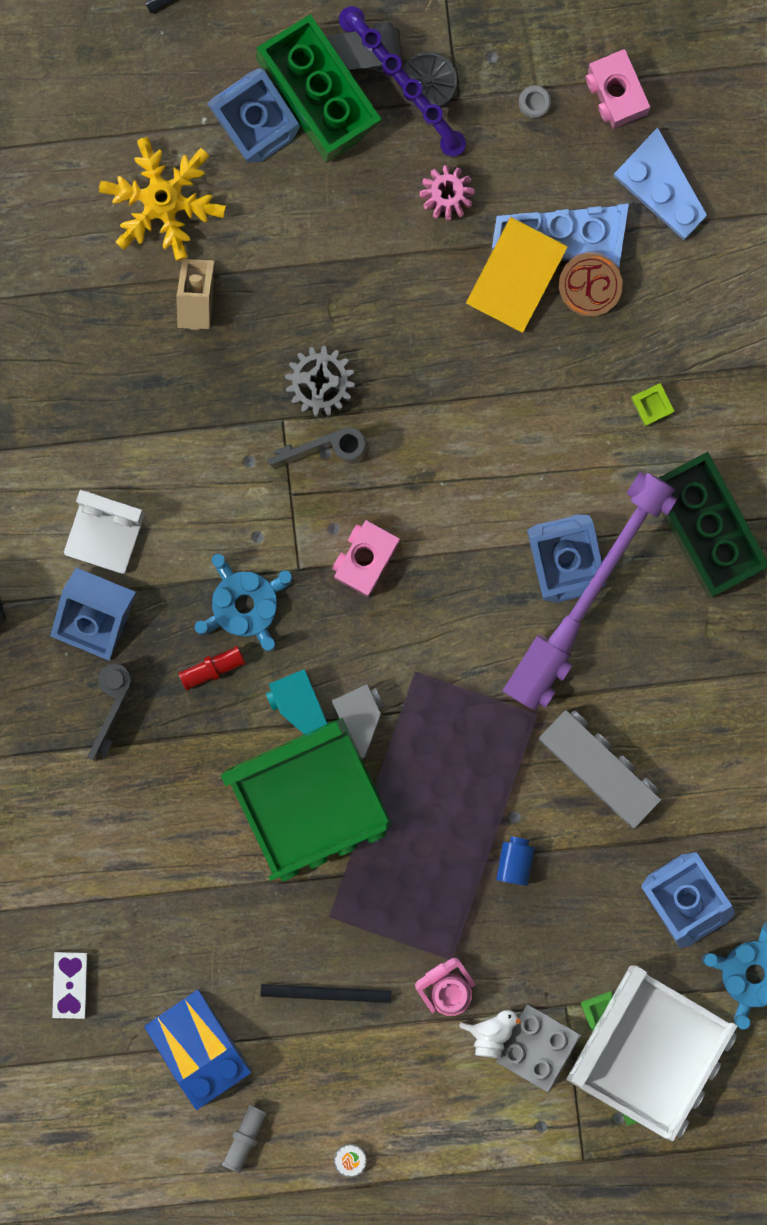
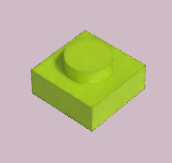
M661 383L631 397L644 427L675 412Z

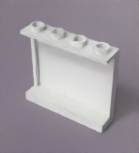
M629 966L566 1080L666 1140L674 1141L675 1137L680 1138L689 1124L686 1118L692 1108L696 1109L700 1105L705 1095V1092L702 1091L708 1079L713 1080L721 1066L718 1060L723 1051L728 1052L737 1037L734 1031L737 1025L726 1022L655 980L638 966Z

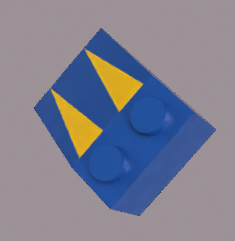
M199 989L144 1026L177 1083L196 1111L253 1071Z

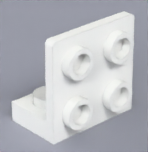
M80 490L76 500L79 508L64 549V554L124 574L145 513L141 509Z

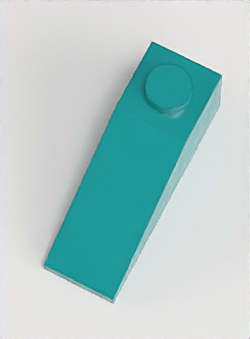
M305 669L268 684L271 691L267 692L266 696L272 710L279 709L280 714L303 734L328 724Z

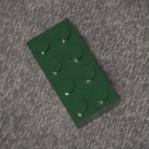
M708 452L658 477L675 489L672 496L677 498L668 515L662 514L708 599L767 569V560Z

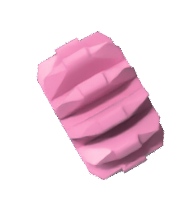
M444 165L443 175H440L436 169L431 170L433 180L424 178L422 181V185L427 189L420 191V198L429 199L424 203L423 208L430 210L436 207L433 212L435 219H438L441 212H445L446 221H451L452 211L461 218L464 215L461 206L465 208H471L472 201L466 197L473 196L475 190L474 188L466 187L471 182L469 176L459 179L462 171L460 168H456L453 175L449 174V166ZM446 187L452 188V195L454 197L451 198L449 195L448 199H443L441 189L443 188L446 191Z

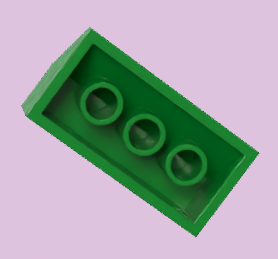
M311 14L256 48L257 62L266 72L325 163L330 162L352 148L381 122L382 119Z

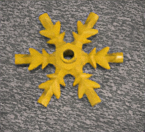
M149 137L137 140L143 158L135 157V162L146 170L140 174L150 178L149 186L145 189H140L135 180L131 186L121 176L117 177L118 184L101 180L99 185V193L116 195L112 201L113 204L121 203L128 199V206L137 200L144 204L143 213L131 214L136 219L120 224L121 228L127 230L115 243L125 250L136 237L138 243L141 244L144 240L145 227L151 231V220L160 218L164 222L160 233L166 232L163 248L166 249L172 245L175 260H185L188 258L182 241H190V237L178 228L185 224L175 220L177 211L185 209L189 218L192 217L194 212L203 222L208 221L207 214L224 218L226 211L225 205L209 203L213 198L212 195L196 199V193L188 198L183 197L181 194L183 185H194L189 179L201 177L205 174L203 170L198 168L210 156L202 148L196 152L190 161L186 155H183L180 171L174 167V178L169 181L164 180L161 173L165 169V165L159 167L162 150L153 153ZM161 193L168 195L165 202H158L156 197Z

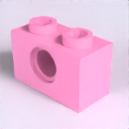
M625 49L589 64V74L585 76L591 93L597 92L601 104L598 105V109L605 123L609 121L612 128L615 129L648 115L650 105ZM612 84H618L622 86L625 93L620 97H614L609 94L607 88Z
M365 520L363 526L357 524L348 539L352 543L346 555L342 552L340 553L332 570L336 571L335 580L369 598L400 543V539ZM362 549L370 550L374 555L372 563L367 566H361L355 561L356 553Z

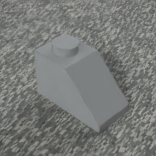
M367 684L332 700L339 718L343 717L362 759L366 758L381 717L378 708L384 706L377 689L375 688L370 691Z

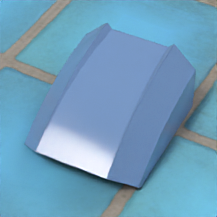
M261 68L246 74L236 83L216 95L207 104L247 162L264 161L293 141L300 127L266 72Z
M574 515L536 524L529 528L527 534L543 600L558 603L581 597L602 564L594 523L590 515Z
M697 852L682 854L649 874L641 886L679 948L692 946L714 930L726 925L735 915L731 903Z

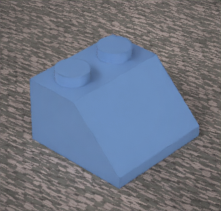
M75 568L62 590L50 637L110 661L130 614L136 592Z

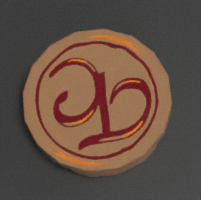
M586 251L575 255L565 264L560 273L559 292L563 302L570 310L582 316L595 317L607 313L617 304L622 294L623 278L619 266L600 252Z

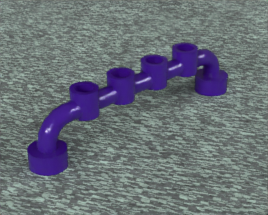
M354 6L344 8L339 15L341 29L346 33L356 31L362 38L363 47L368 51H372L382 63L384 73L388 76H393L403 89L404 97L408 101H413L423 113L424 122L429 126H433L442 137L440 140L442 153L450 158L460 156L466 146L464 136L460 132L451 129L442 117V109L436 104H431L422 93L421 83L416 79H411L404 71L400 57L390 54L381 43L380 33L375 29H370L365 23L363 12Z

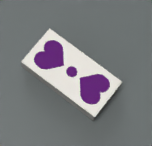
M54 952L52 1018H86L88 953Z

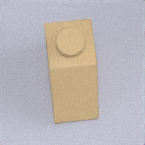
M182 260L177 290V328H188L191 330L210 329L214 260Z

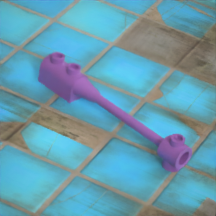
M639 472L626 493L632 497L630 501L638 507L570 615H567L549 639L538 633L504 687L503 692L533 710H537L539 705L546 708L556 692L551 689L556 678L563 681L573 665L568 659L571 656L570 652L581 626V620L647 515L650 513L658 517L661 512L668 515L677 500L676 497L672 496L675 491L672 486L648 472L646 475Z

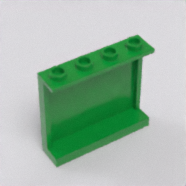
M343 717L232 766L220 775L225 787L231 785L272 871L268 877L270 881L279 877L282 882L289 880L299 874V868L308 864L311 869L326 863L328 861L327 856L338 852L340 856L348 854L358 848L356 843L365 839L369 843L375 842L387 835L385 831L392 824Z

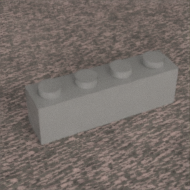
M565 710L538 740L626 824L634 829L661 801L656 796L659 789L647 778L640 781L632 773L636 768L622 755L617 759L609 751L612 745L601 734L597 733L593 736L585 728L588 722L575 710L571 714Z

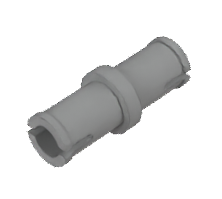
M248 1105V1110L238 1132L234 1131L232 1135L234 1141L222 1166L241 1174L252 1146L256 1147L258 1141L255 1139L268 1114L267 1112Z

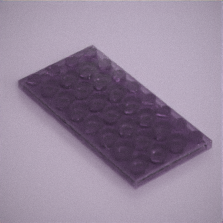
M415 672L375 784V788L392 824L385 831L387 834L385 837L369 843L367 839L356 843L358 848L351 853L329 918L448 960L453 958L538 714Z

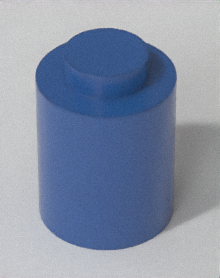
M511 836L510 842H503L496 880L528 886L535 847L529 846L530 840Z

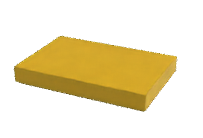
M510 216L466 304L523 333L568 246Z

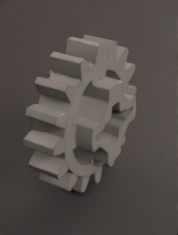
M323 346L321 352L317 354L314 348L310 347L309 356L307 357L302 353H298L299 364L293 362L289 364L294 373L285 375V379L293 383V385L286 388L287 394H296L291 400L292 404L303 403L301 412L305 414L311 408L313 409L314 417H318L320 410H325L327 416H331V408L334 406L341 411L343 407L340 401L342 399L345 401L351 400V396L346 392L347 389H355V383L348 381V378L354 376V371L345 370V367L349 364L348 359L345 358L338 361L339 351L335 350L331 355H328L326 346ZM316 362V366L309 372H302L307 365ZM329 363L338 369L342 378L331 374L328 370ZM323 368L325 381L329 383L322 385L318 395L316 385L312 380L318 379ZM299 386L309 389L312 393V401L301 393ZM332 391L338 392L334 398L324 402L325 396Z

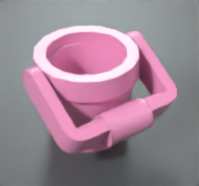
M451 958L444 964L441 963L427 972L426 976L416 982L415 988L432 1014L437 1010L446 1016H456L463 1013L469 1007L472 1000L471 987H474L476 984L458 958ZM458 967L464 977L457 974H449V972ZM432 984L430 1002L423 990Z

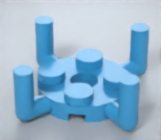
M215 554L212 557V564L223 581L217 586L213 594L212 609L214 616L205 621L196 622L194 626L195 631L199 635L205 636L215 629L222 627L227 632L236 636L251 637L256 635L262 648L266 652H273L276 648V643L267 628L271 625L276 614V593L292 584L293 578L289 571H282L279 577L268 582L253 572L233 573L223 555ZM244 595L250 596L254 601L252 611L246 614L240 613L236 609L237 599Z
M767 921L763 924L758 941H750L738 945L728 953L726 958L709 952L704 953L701 958L704 965L722 970V980L727 992L734 1000L739 1002L734 1017V1024L740 1029H747L750 1026L748 1016L751 1007L767 1005ZM757 964L762 967L764 976L760 982L753 984L747 980L746 970L749 966Z

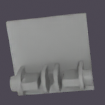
M527 1004L519 1018L521 1023L514 1027L510 1039L504 1045L501 1058H497L495 1062L549 1093L581 1035Z

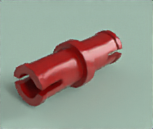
M237 645L217 656L211 657L209 655L204 657L203 662L180 671L179 677L186 691H188L190 688L210 679L216 681L220 679L221 674L245 665L246 662Z

